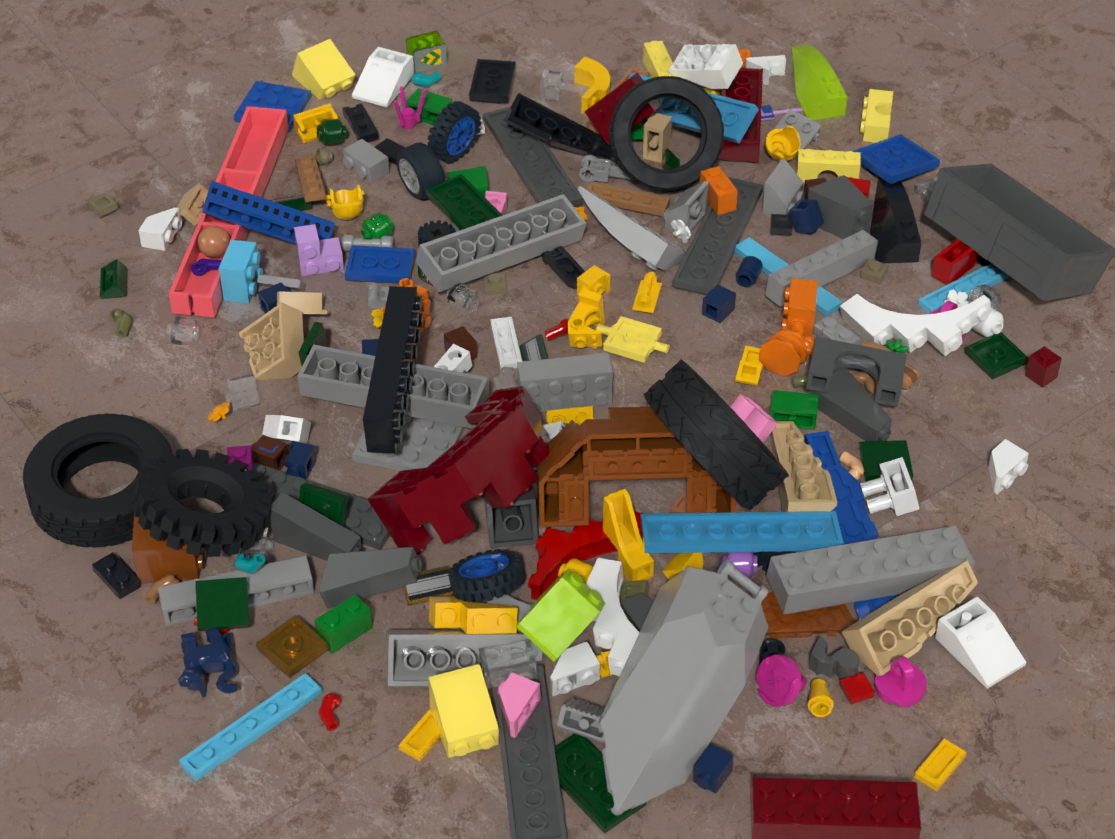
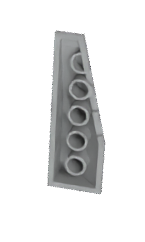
M582 186L578 187V191L599 222L612 236L632 251L631 255L638 260L645 259L647 261L645 265L655 271L658 268L667 271L683 260L686 253L685 250L656 231L644 226L645 224L632 218L626 212L613 206L591 190Z
M386 630L387 686H429V677L477 664L480 665L483 674H489L492 671L542 660L543 651L522 632L466 634L463 630Z

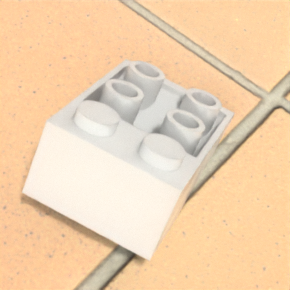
M689 44L683 46L669 72L672 75L690 80L710 89H728L741 68L743 61L736 44Z
M377 47L367 60L353 91L352 98L387 108L400 93L399 87L402 86L404 88L414 75L413 56Z
M978 597L939 619L935 639L987 689L1026 665L1025 659L996 614Z

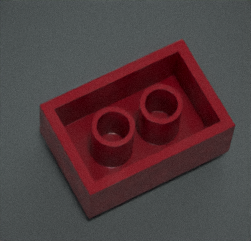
M638 72L585 111L587 117L608 145L610 144L609 126L615 107L631 88L643 82ZM657 99L647 103L638 111L633 120L632 127L661 106Z

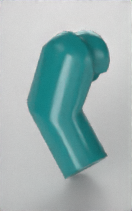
M438 71L431 75L415 73L411 78L413 84L425 88L442 79Z
M241 553L234 561L237 570L254 574L265 563V558L258 553L250 560L249 555L243 558L244 553Z

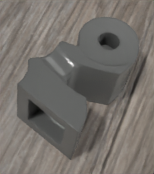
M819 636L810 656V670L814 671L816 675L825 674L832 677L836 674L839 679L858 674L860 658L853 650L842 648L829 656L827 655L828 644L825 639Z

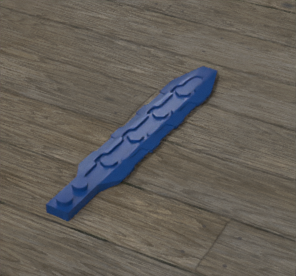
M829 432L805 434V443L811 446L815 458L818 457L821 460L822 468L830 473L837 499V506L831 511H836L844 544L878 539L879 534L874 522L869 517L859 482L841 466ZM900 595L855 602L854 608L858 619L864 618Z

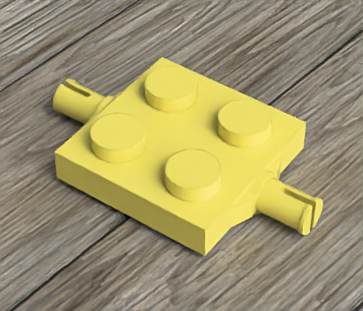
M622 316L611 327L601 324L597 325L596 330L608 336L603 344V351L645 363L650 353L654 350L665 354L669 351V344L658 342L662 335V328Z

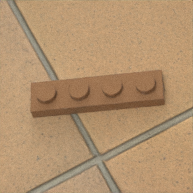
M305 155L295 159L305 202L326 199L316 157Z
M590 182L587 188L610 202L613 206L635 212L663 217L670 205V198L595 182Z

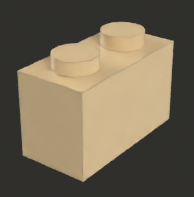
M655 112L651 114L644 125V159L659 163L663 162L665 149H671L672 117Z

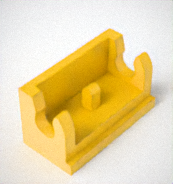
M330 103L293 115L294 130L302 143H307L317 139L316 128L322 120L338 119V116Z

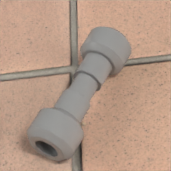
M344 235L342 237V250L350 252L351 245L394 248V238L392 236H382L381 239L355 238L353 235Z

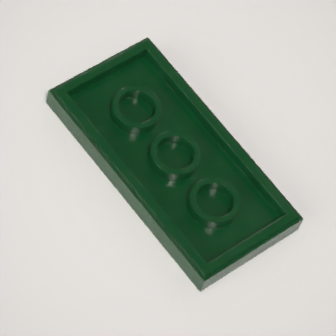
M462 174L426 189V195L460 230L503 216Z
M573 734L554 747L560 787L604 834L647 805V802L633 809L630 808L620 815H614L611 811L614 800L612 794L608 792L603 755L586 737L578 734Z

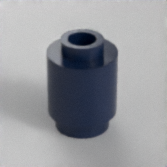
M746 256L743 259L736 273V280L739 285L750 287L756 283L763 269V264L757 257Z

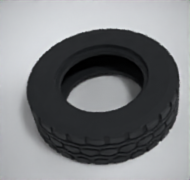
M105 413L88 415L66 422L50 431L33 447L23 470L24 489L35 522L45 533L47 532L54 539L69 545H76L77 547L98 548L114 546L133 540V500L139 473L142 467H146V463L153 457L159 459V454L168 451L172 453L167 439L150 423L148 424L144 420L123 414ZM104 461L122 462L134 467L138 471L131 484L120 492L107 497L82 498L64 490L66 482L74 473L94 463Z

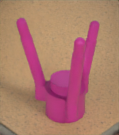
M400 86L402 112L397 100H394L393 103L400 126L405 129H412L417 125L416 122L421 121L420 115L427 90L423 89L417 113H415L412 108L406 107L404 90Z

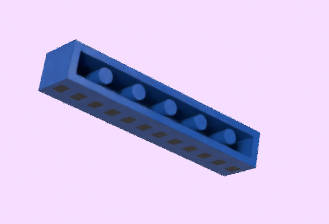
M214 181L211 183L202 213L296 244L294 227L315 224L319 240L331 238L335 222Z

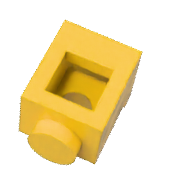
M593 265L577 278V295L581 289L602 294L604 291L608 293L610 291L611 274Z

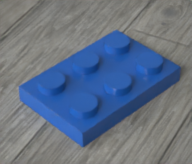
M351 245L345 270V280L399 283L403 278H409L410 280L415 259V249Z

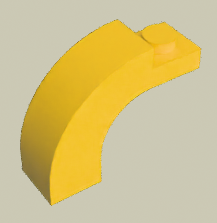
M584 57L574 67V82L589 88L581 97V113L583 114L592 105L610 93L611 81L608 70L599 62Z

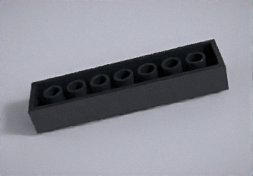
M389 286L363 415L367 452L396 454L397 444L402 443V430L400 428L405 426V412L403 411L408 409L409 398L407 392H411L412 380L410 376H414L415 371L413 359H417L418 347L416 343H420L421 332L419 327H423V313H419L422 307V298L418 297L417 287Z

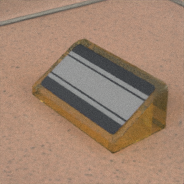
M450 566L418 572L415 583L402 586L407 605L411 606L429 602L430 597L454 596L448 576Z

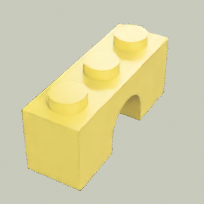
M869 89V97H864L860 133H864L863 141L877 143L888 139L893 91Z
M798 149L797 175L803 182L805 180L817 179L819 173L825 170L834 171L838 177L845 175L846 177L859 179L861 166L860 152Z

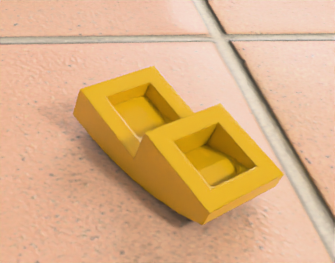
M745 346L735 382L758 386L764 365L759 360L761 348Z

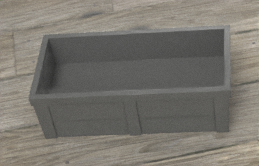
M991 163L944 167L938 171V178L924 215L979 253L980 256L993 263L1043 301L1091 294L1110 261L1115 258L1114 247Z

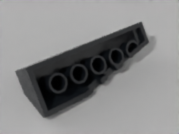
M518 93L504 122L556 147L580 155H593L599 159L616 162L610 144L608 145L600 134Z
M878 178L870 235L878 240L875 261L881 263L919 262L921 239L911 202L902 182L898 181L897 183L890 184L884 179Z

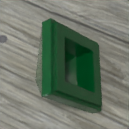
M668 148L665 149L662 169L680 167V160Z

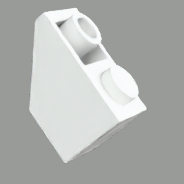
M174 207L148 216L138 230L142 247L163 251L167 249L168 245L173 242L176 232L182 227L179 208Z
M266 415L262 435L278 441L290 443L296 441L307 444L311 422L303 418Z
M1006 439L991 451L988 466L993 492L999 494L1004 488L1008 489L1018 475L1022 476L1028 468L1027 459L1029 453Z
M588 642L567 648L561 654L550 677L552 696L565 694L573 689L584 685H591L595 681L600 680V663Z

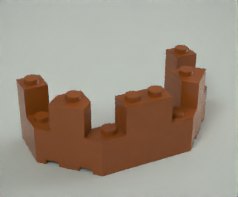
M650 406L609 407L608 419H586L580 426L571 420L548 442L549 455L537 466V504L540 527L589 525V480L686 478V513L736 512V499L692 456Z

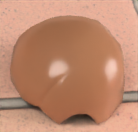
M206 227L198 236L199 250L209 258H222L230 242V236L222 227Z

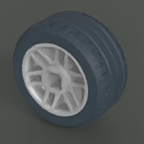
M421 142L412 144L398 152L396 158L397 169L407 191L419 200L429 198L426 195V189L444 182L443 170L435 153L429 146Z

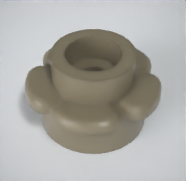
M327 147L316 150L317 164L325 165V167L328 166V163L332 161V152Z

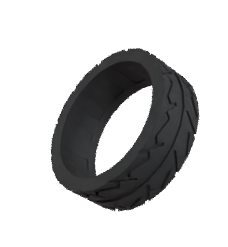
M680 359L677 364L665 373L663 380L659 379L643 394L650 407L692 456L726 491L748 510H752L755 505L767 496L769 490H774L789 476L777 458L747 424L683 360Z

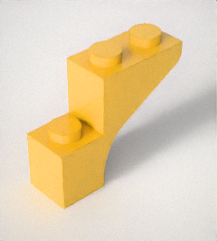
M626 489L603 497V531L618 550L617 561L622 562L624 576L628 581H643L654 577V560L649 553H644V545L629 493Z
M454 596L430 597L429 622L435 628H461L466 634L517 633L518 608L516 606L467 602L459 600Z

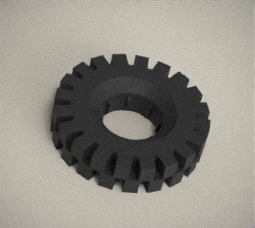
M179 449L176 451L175 456L168 451L159 454V459L153 457L146 463V467H142L135 490L133 511L135 517H139L138 523L143 530L151 529L150 536L158 542L168 537L166 546L178 551L182 544H187V554L199 556L200 548H205L207 557H220L221 549L230 556L238 554L240 548L245 551L254 546L255 541L259 542L262 538L271 510L272 495L268 493L269 487L267 483L259 481L260 475L254 469L245 471L246 464L237 459L231 464H227L228 456L218 452L214 459H209V450L196 449L195 457H193L189 449ZM188 497L205 498L220 505L224 511L214 514L201 513L187 508L180 500Z

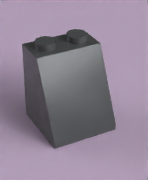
M845 175L809 188L808 200L818 201L824 223L819 227L820 229L842 239L861 230L869 233L873 203Z
M533 487L526 493L520 494L515 499L516 502L506 509L503 507L492 508L483 494L490 548L536 544L538 528L536 499Z

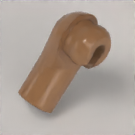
M166 575L153 583L144 597L145 600L150 604H155L160 597L158 587L180 583V581L174 578L175 575Z

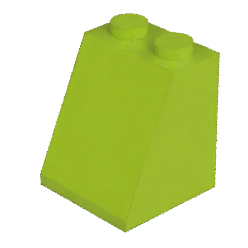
M567 569L528 608L516 627L555 662L601 612L605 602L597 591L591 590L584 584L579 574Z

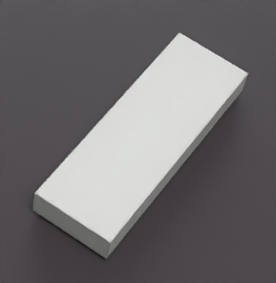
M512 317L490 319L500 370L517 368V362H522Z

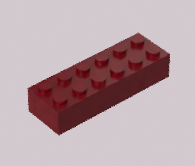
M740 68L729 88L722 89V96L754 104L759 110L740 143L728 140L723 141V147L721 148L718 160L759 162L763 69Z
M752 777L750 793L751 839H919L921 820L917 782Z

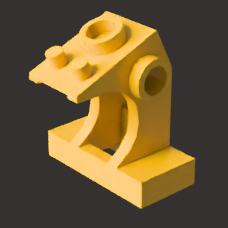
M581 289L578 294L579 303L568 321L570 347H592L597 349V347H603L602 332L591 329L589 326L597 327L598 324L604 325L603 298L601 294Z

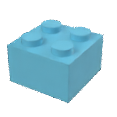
M230 241L219 267L224 301L249 304L252 296L256 295L258 275H263V269L259 265L261 254L257 251L256 242Z

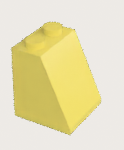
M328 39L297 53L292 76L321 100L326 97L330 98L341 90L345 91L351 88L355 73L331 39Z
M479 664L429 677L430 710L434 715V721L440 731V738L448 758L463 756L469 752L489 749L499 745V728Z

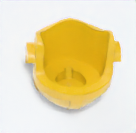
M786 125V128L770 131L765 139V147L772 159H776L779 162L782 159L790 161L795 158L801 145L797 130L790 125Z
M357 185L354 190H339L333 193L332 189H329V195H326L327 206L331 207L332 213L337 218L352 220L360 215L362 211L364 191L361 190L360 185Z

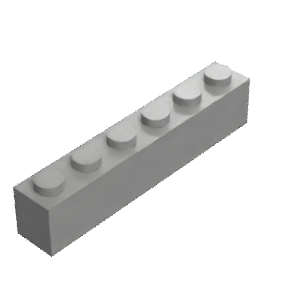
M861 230L769 274L765 295L781 307L784 305V302H789V300H785L786 287H790L791 278L817 280V288L822 287L863 267L868 259L874 260L878 240L864 230Z
M301 556L262 565L254 574L237 570L158 587L165 625L195 620L197 617L195 581L246 577L248 608L314 594L312 575L307 557Z

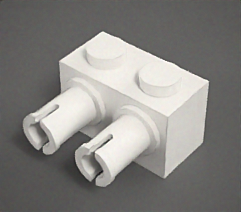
M903 457L879 464L882 473L880 478L860 483L864 498L884 491L886 493L885 495L866 499L870 515L888 508L894 509L896 516L920 509Z

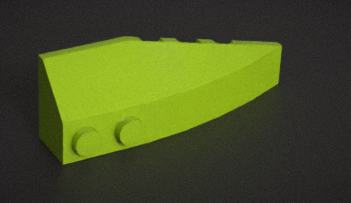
M811 44L792 46L795 97L800 108L803 109L804 116L811 120L845 116L847 95L825 57Z

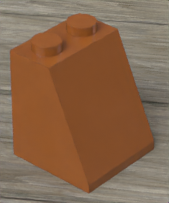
M134 515L132 555L140 584L154 583L168 574L175 575L174 578L179 581L199 579V569H203L202 554L199 556L187 554V544H182L178 551L166 546L168 537L158 542L150 536L151 529L143 530L138 523L139 517Z

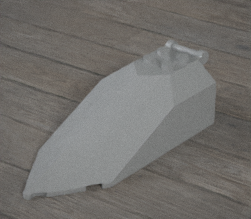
M728 559L721 564L717 573L688 567L660 587L598 722L599 733H604L606 748L602 750L608 792L612 794L614 805L611 808L614 815H620L630 808L633 809L672 788L683 785L746 685L769 628L761 606L762 600L768 593V589L763 585L758 586L734 567V563ZM727 577H731L738 584H740L742 587H744L746 590L752 593V597L745 593L743 590H741L739 587H737L730 580H728Z

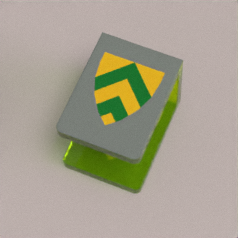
M438 31L406 38V54L413 56L415 72L447 65L446 44Z

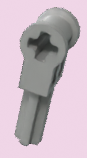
M586 155L581 160L582 168L579 170V177L585 182H608L609 177L632 180L620 167L610 166L611 160L599 159L593 155Z

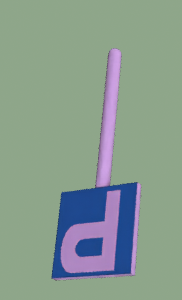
M764 105L761 109V121L775 119L774 114L787 113L789 109L772 111L770 105ZM793 108V109H792V110H794V111H796V112H802V111H803L802 108Z

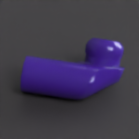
M200 259L192 264V273L202 276L210 270H218L222 260Z

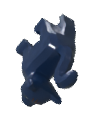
M217 628L206 630V637L210 645L198 646L193 633L181 635L185 669L178 678L180 687L198 690L202 697H206L204 674L223 672L218 677L217 688L225 694H231L238 690L237 684H227L236 672V666L232 659L233 645L230 633L226 634L225 638H223Z

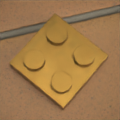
M296 615L256 642L257 650L289 678L329 650L328 643Z

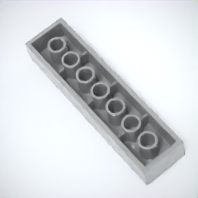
M562 194L419 245L416 263L439 293L454 287L456 284L466 283L540 256L543 252H551L558 246L564 247L581 241L587 223L566 196Z
M313 345L297 375L300 395L365 408L375 356ZM415 364L414 376H410L412 380L411 392H407L409 398L408 409L403 411L405 416L473 429L478 423L469 424L464 416L489 396L488 377Z
M952 526L773 556L770 559L766 577L784 615L903 594L968 560L973 571L975 561L957 527Z

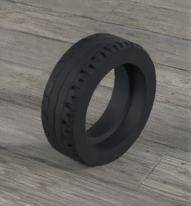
M659 76L637 84L620 99L610 121L609 142L614 159L630 179L650 189L673 191L693 185L700 180V171L714 167L723 147L724 124L715 101L702 87L681 77ZM660 98H673L684 102L695 112L701 125V141L697 152L687 163L674 169H658L648 165L637 155L631 141V127L638 111L647 103Z

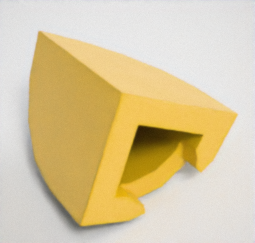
M679 553L666 565L662 572L671 580L688 567L703 570V554Z

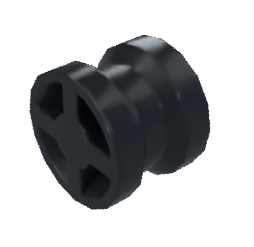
M774 638L764 640L760 647L759 664L768 656L785 655L786 648L784 643Z

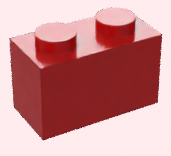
M957 239L935 256L932 276L948 285L959 279L976 265L978 253Z

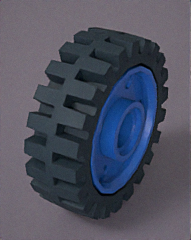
M455 101L453 104L450 103L447 105V108L444 107L442 109V114L439 113L436 116L438 120L433 121L434 127L430 128L429 132L431 134L428 135V146L439 159L447 163L457 162L459 157H464V153L468 154L470 152L469 148L474 146L473 141H477L478 136L476 134L480 133V128L478 127L481 126V116L479 112L461 101Z
M495 549L494 552L486 550L483 554L478 552L476 556L469 555L466 557L467 559H461L458 561L459 563L453 564V568H450L448 572L453 595L457 599L467 600L468 602H474L475 600L482 602L484 599L490 601L493 600V597L501 598L503 597L502 594L508 595L511 593V590H517L518 586H521L525 580L519 554L515 553V551L509 552L507 549L503 551Z

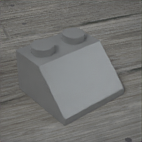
M784 159L779 162L765 182L763 216L771 218V214L790 215L789 210L799 200H804L803 181Z
M703 181L685 190L680 197L676 198L674 204L666 209L663 216L665 230L675 231L670 224L673 220H682L689 228L690 233L696 228L707 211L708 181Z

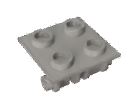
M789 109L774 128H786V125L793 126L800 137V149H805L810 141L817 142L819 140L820 134H818V131L822 125Z

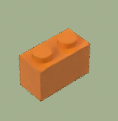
M720 166L700 171V183L703 181L709 182L708 203L717 215L735 211L737 208L738 190Z

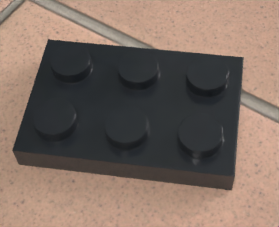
M477 59L469 92V100L509 103L516 71V61Z

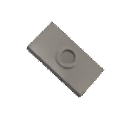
M258 275L257 283L265 287L282 283L286 289L302 292L305 290L304 282L299 279Z

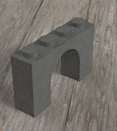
M816 337L806 389L829 393L834 372L842 368H857L869 373L876 381L877 388L874 403L897 407L902 391L907 354Z

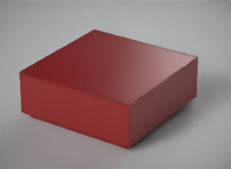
M864 672L840 679L839 685L850 705L873 698L875 695V691Z

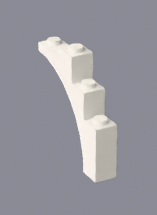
M856 294L840 305L842 320L865 341H873L880 345H885L888 339L894 338L897 341L900 338L902 340L901 345L908 346L909 349L907 351L910 353L922 347L926 341H929L946 356L963 344L962 334L969 332L973 326L989 317L991 305L990 299L983 295L973 302L954 310L937 314L913 315L882 309Z
M597 558L586 583L591 590L597 591L605 602L601 612L593 620L596 621L593 628L595 645L611 649L608 656L610 674L620 676L640 632L627 619L620 606V591L624 580L622 562Z

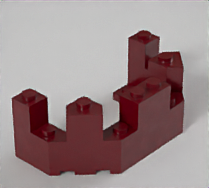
M523 386L495 390L464 416L469 424H478L426 468L398 472L367 499L398 548L413 547L416 555L426 549L425 545L432 540L423 525L430 521L444 545L455 539H460L474 530L476 525L464 502L484 494L492 508L503 507L506 509L516 502L515 499L520 494H524L532 488L531 484L538 479L532 467L536 466L537 468L549 455L548 442L551 438L541 423V415Z

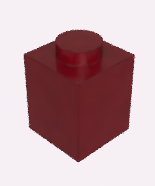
M1044 346L1029 356L1025 376L1043 388L1058 377L1062 358Z

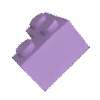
M315 224L294 227L301 276L344 270L343 255L338 237L319 240Z

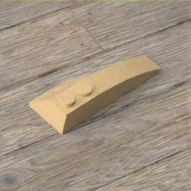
M777 421L778 424L771 432L773 455L789 474L778 485L783 512L831 511L837 506V499L830 473L822 468L821 460L818 457L815 458L813 449L804 442V436L793 421Z
M968 560L917 585L843 630L842 634L850 650H853L859 656L860 661L878 676H882L890 670L892 660L901 656H905L908 659L923 647L922 643L937 631L936 627L938 626L939 619L950 613L978 584Z

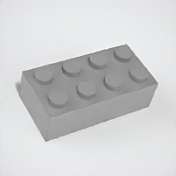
M609 353L517 362L518 386L524 387L538 412L592 405L593 407L612 405L613 371Z

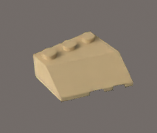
M280 303L239 332L240 338L245 341L244 349L250 355L249 363L256 380L291 378L299 373L302 368L299 350L304 343L302 311Z

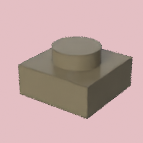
M106 192L88 200L89 208L99 217L118 209L117 202Z
M868 259L861 270L860 278L881 284L888 272L889 265Z
M492 273L483 276L485 295L507 293L505 273Z

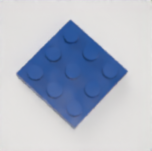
M256 81L234 114V122H241L247 106L282 109L287 111L288 132H290L294 126L293 115L303 112L312 97L311 91Z
M902 134L853 151L860 152L861 165L890 184L914 177L923 172H928L939 167L940 159Z

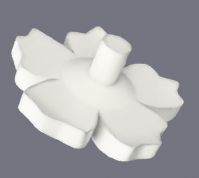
M673 220L670 224L675 230L673 232L675 238L682 239L683 243H687L691 236L689 228L682 220Z
M950 290L946 296L948 300L944 301V304L947 301H951L957 304L958 308L969 304V302L965 301L968 298L966 292L956 293L955 290Z

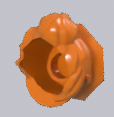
M779 330L772 337L768 338L766 343L761 345L759 360L768 371L785 377L796 373L799 370V365L805 362L808 356H812L815 338L813 336H805L798 330Z

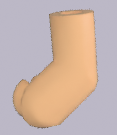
M845 451L840 456L839 461L851 468L848 472L859 480L860 476H863L865 472L863 464L859 459Z

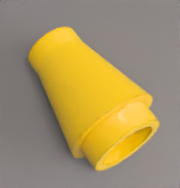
M815 679L811 682L808 709L816 717H826L831 713L834 702L828 691L826 681Z

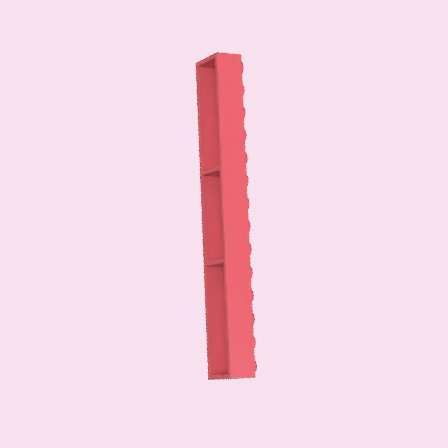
M247 106L216 179L217 183L262 198L289 130L286 110ZM202 213L169 291V300L173 314L192 315L193 312L195 316L215 318L223 298L219 269L210 270L202 276L192 273V264L200 259L223 260V257L209 258L199 250L197 243L199 233L206 227L219 226L228 232L230 241H245L249 228Z

